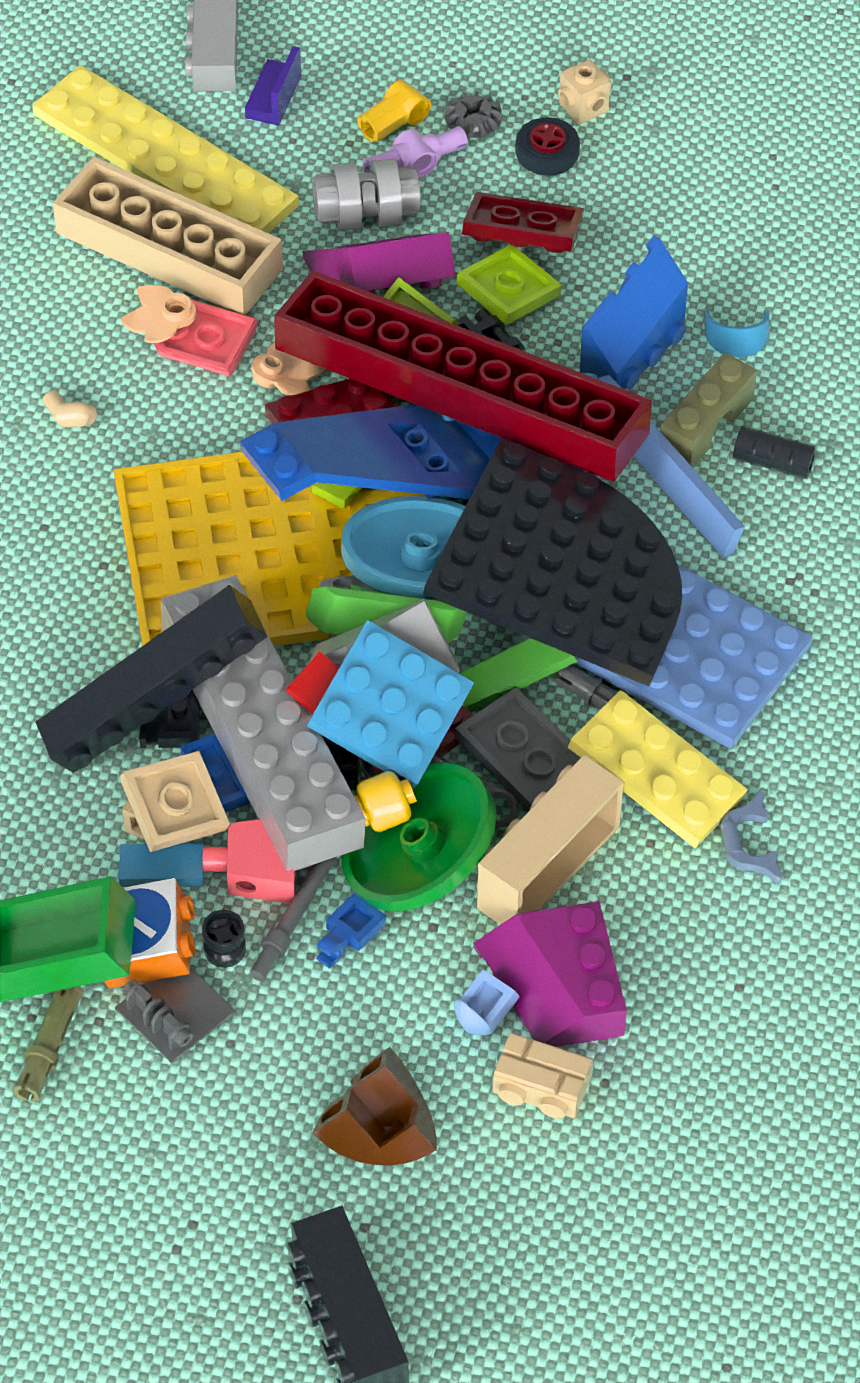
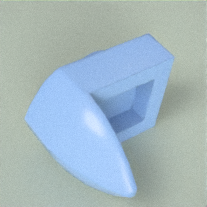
M483 969L461 999L455 1000L454 1011L459 1023L468 1034L489 1035L494 1032L520 996L515 990Z

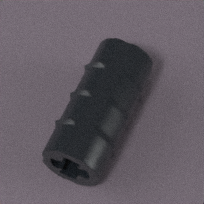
M741 426L734 446L733 459L749 463L751 466L764 467L769 471L782 472L787 474V476L792 475L808 479L814 464L817 446L800 442L799 439L793 440L782 437L780 434L775 435L764 432L762 429L757 430Z

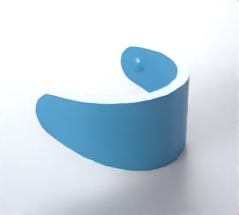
M764 310V317L760 323L747 327H732L720 324L711 318L709 311H705L704 328L709 344L721 354L727 353L738 358L748 357L757 353L765 346L768 340L769 310Z

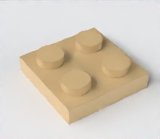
M199 751L124 771L120 777L150 852L226 831L230 825Z

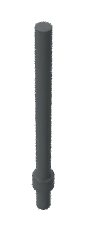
M337 857L312 866L275 929L269 930L261 943L263 950L249 972L254 979L264 981L277 958L284 956L292 942L291 934Z

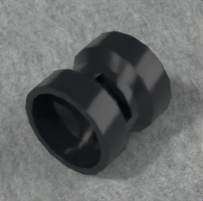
M217 910L209 914L202 925L203 948L206 959L216 967L222 968L238 964L245 956L246 951L243 920L237 913L230 910Z

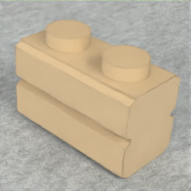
M510 1033L494 1071L493 1093L499 1094L503 1101L511 1105H521L524 1102L539 1107L549 1117L561 1119L567 1116L575 1119L591 1081L593 1059Z

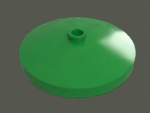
M453 763L429 764L418 785L414 789L412 788L417 802L410 804L411 818L405 823L382 832L374 831L370 825L365 827L364 848L342 855V867L345 878L351 888L363 900L373 907L384 911L416 909L428 905L451 892L477 867L485 855L494 834L496 806L489 789L468 768Z

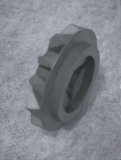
M478 91L470 96L462 92L459 99L451 98L449 106L445 108L446 124L450 129L457 126L462 127L468 138L487 136L497 130L501 124L502 113L500 103L493 102L491 94L481 97ZM480 110V115L473 112ZM467 111L472 112L473 114L467 116Z

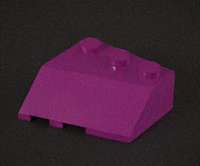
M449 232L410 235L370 241L369 243L335 246L332 249L302 251L303 259L311 272L312 270L373 294H376L377 289L387 288L388 291L398 277L407 284L420 282L421 289L443 286L442 279L455 277Z
M600 901L516 914L473 943V948L480 958H484L492 970V975L515 990L520 996L514 1004V1010L534 1040L560 1047L624 1036L627 1009Z

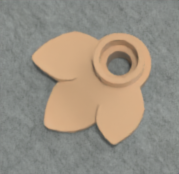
M155 285L140 286L137 288V292L142 306L123 316L121 322L132 332L145 333L146 343H159L173 337L178 328L190 325L196 318V307L188 296L182 293H173L168 287Z
M275 343L268 347L266 354L256 356L251 365L253 379L258 385L268 389L278 388L287 396L309 391L310 388L306 381L318 377L325 371V368L276 350Z

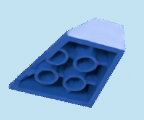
M653 236L647 243L648 255L642 263L638 265L633 262L625 272L626 278L618 294L609 292L582 327L580 373L596 374L598 379L599 377L610 375L624 390L633 388L640 375L649 366L654 367L661 359L663 352L671 344L676 345L686 331L684 322L688 282L662 241L656 236Z

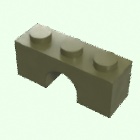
M724 353L661 423L660 432L692 468L711 448L714 431L722 417L733 423L754 399L757 369L727 353Z

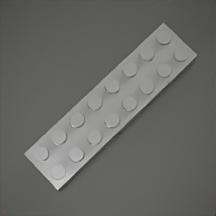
M234 575L161 598L162 631L172 626L228 585H231L247 597L237 576ZM268 636L255 645L252 651L241 655L225 666L218 675L208 678L195 687L193 692L286 871L292 869L296 871L364 848L366 818L322 735L306 726L311 718L309 711L285 691L292 683V679Z

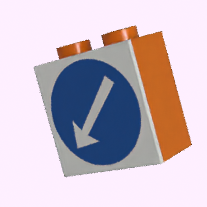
M175 878L123 887L136 900L130 976L104 981L107 987L110 989L125 986L132 979H136L138 982H147L190 974V957L195 956V942L190 932V920L195 918V908L191 896L184 894Z

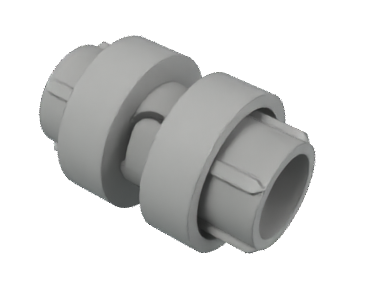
M395 159L374 160L371 162V171L365 173H358L355 162L332 164L331 173L317 174L312 179L316 220L321 223L335 222L338 231L360 229L362 217L375 216L377 227L401 225L402 216L417 215L420 212V186L417 170L411 166L398 167Z

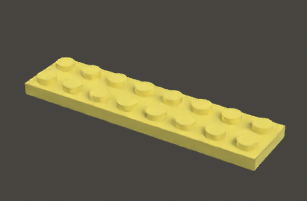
M82 65L75 68L32 105L33 115L118 167L264 232L270 233L299 206V196Z

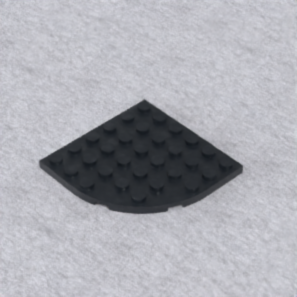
M501 437L425 584L423 594L650 687L681 611L682 580L674 554L662 533L653 521L625 495L590 472H584L556 458L546 456Z

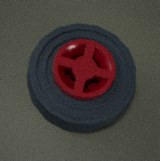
M542 117L524 124L517 133L515 153L519 163L530 172L548 176L561 174L572 168L578 160L580 139L576 129L568 122L558 118Z

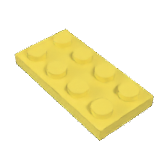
M622 690L571 738L568 748L580 758L583 755L587 756L624 781V793L694 848L717 827L727 812L733 810L739 804L748 790Z

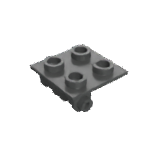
M191 967L190 974L147 981L146 983L132 979L123 989L126 999L115 1007V1010L171 1064L236 1013V1010Z

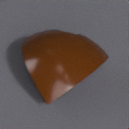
M391 1047L370 1061L350 1080L352 1086L339 1099L329 1103L313 1130V1134L322 1143L338 1154L372 1165L409 1163L428 1156L437 1149L435 1126L426 1101L410 1072Z

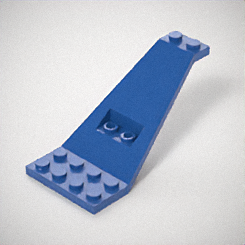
M414 404L273 423L241 440L240 446L242 453L281 501L314 483L424 494L428 500L435 496L470 499L501 437L457 420L445 421L442 418V414Z

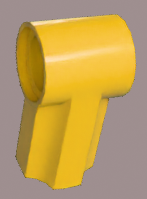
M400 79L388 88L382 101L357 117V126L369 142H379L405 123L411 126L420 124L429 114L431 100L404 79Z

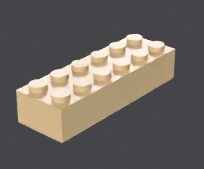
M94 156L53 202L57 234L232 312L247 315L283 270L282 239Z

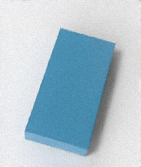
M120 844L119 884L122 887H129L175 878L180 887H203L204 844H178L153 852L149 851L147 844Z

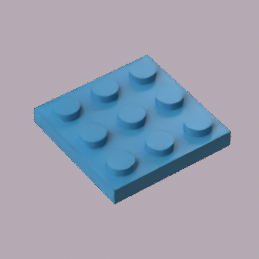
M367 620L306 726L380 770L394 772L399 781L408 779L411 788L414 789L422 778L474 682Z

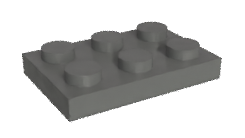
M517 687L457 726L454 732V738L507 791L515 795L519 803L528 812L534 799L543 791L547 793L556 784L561 771L568 765L574 766L580 759L578 755L568 748L570 739Z

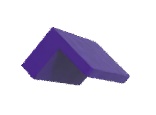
M292 47L285 63L267 59L245 106V118L280 125L301 79L300 47Z

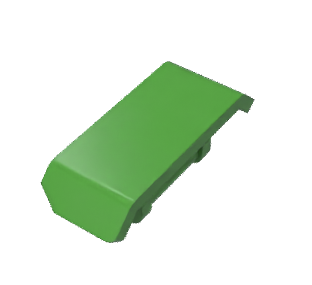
M349 584L348 589L323 586L313 589L306 610V617L320 631L340 635L365 624L367 620L373 621L423 599L391 595L379 590L364 589L360 585ZM426 599L447 643L451 642L460 634L468 612L441 601Z

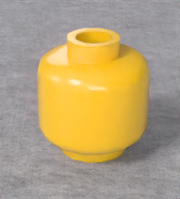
M385 771L359 782L356 787L357 795H354L366 818L365 827L370 825L376 832H382L407 822L411 818L410 804L417 802L408 779L399 781L397 775L392 771Z

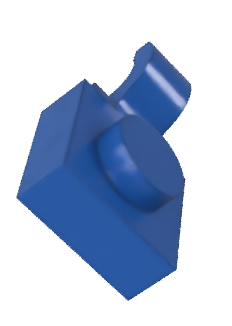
M353 893L326 919V929L330 932L318 942L317 948L322 952L319 953L316 959L330 969L339 961L348 945L359 952L386 925V915Z

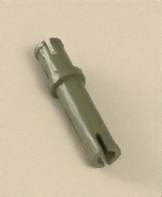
M80 986L55 991L33 1045L27 1047L24 1053L25 1065L13 1088V1093L18 1098L28 1102L29 1096L32 1093L31 1102L39 1101L49 1073L57 1067L59 1062L57 1053L79 1000L83 996V989Z

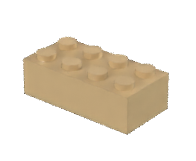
M585 755L574 766H566L559 774L556 784L547 793L543 791L534 799L530 811L521 820L517 818L510 823L501 841L495 847L489 846L482 860L478 863V882L476 884L477 909L500 925L516 914L541 910L620 827L624 781Z

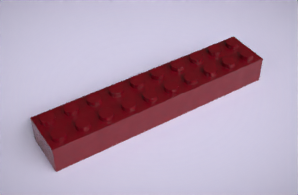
M313 270L274 315L276 350L495 436L521 444L531 450L556 458L559 461L613 482L616 481L650 434L652 400Z

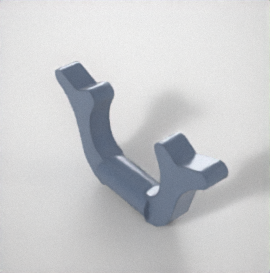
M759 791L749 804L727 812L722 818L720 831L726 850V859L737 869L762 873L774 883L779 884L781 883L783 873L776 864L778 853L772 851L764 856L748 855L742 849L737 829L738 824L745 821L767 822L769 813L762 806L764 793Z

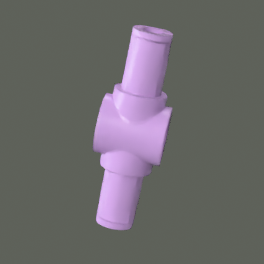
M460 126L435 135L431 133L421 135L417 130H407L395 139L388 151L364 158V164H362L364 173L370 172L371 162L374 160L395 159L398 167L411 166L417 170L418 178L423 177L436 167L441 156L466 149V133Z

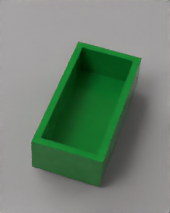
M111 876L0 900V1002L130 976L136 900Z

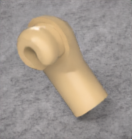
M56 390L48 392L43 397V404L62 427H83L91 425L96 421L97 411L91 404H86L85 402H65Z

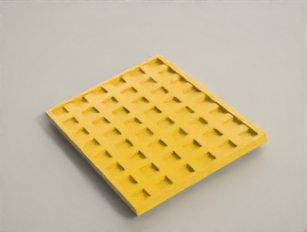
M242 452L113 469L142 646L163 632L161 629V598L234 575L237 576L247 597L251 600L274 646L329 639L328 633L320 631L308 620L306 610L313 589L320 587L322 580L353 575L346 567L341 555L342 533L349 518L360 509L381 500L396 497L426 496L417 493L362 488L350 504L343 509L313 494L311 485L281 501Z

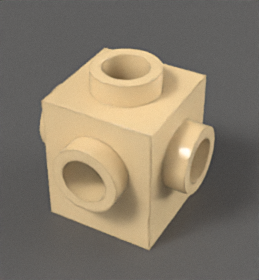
M591 59L576 66H571L560 73L559 104L578 125L608 112L609 94L612 87L608 74L604 70H600Z

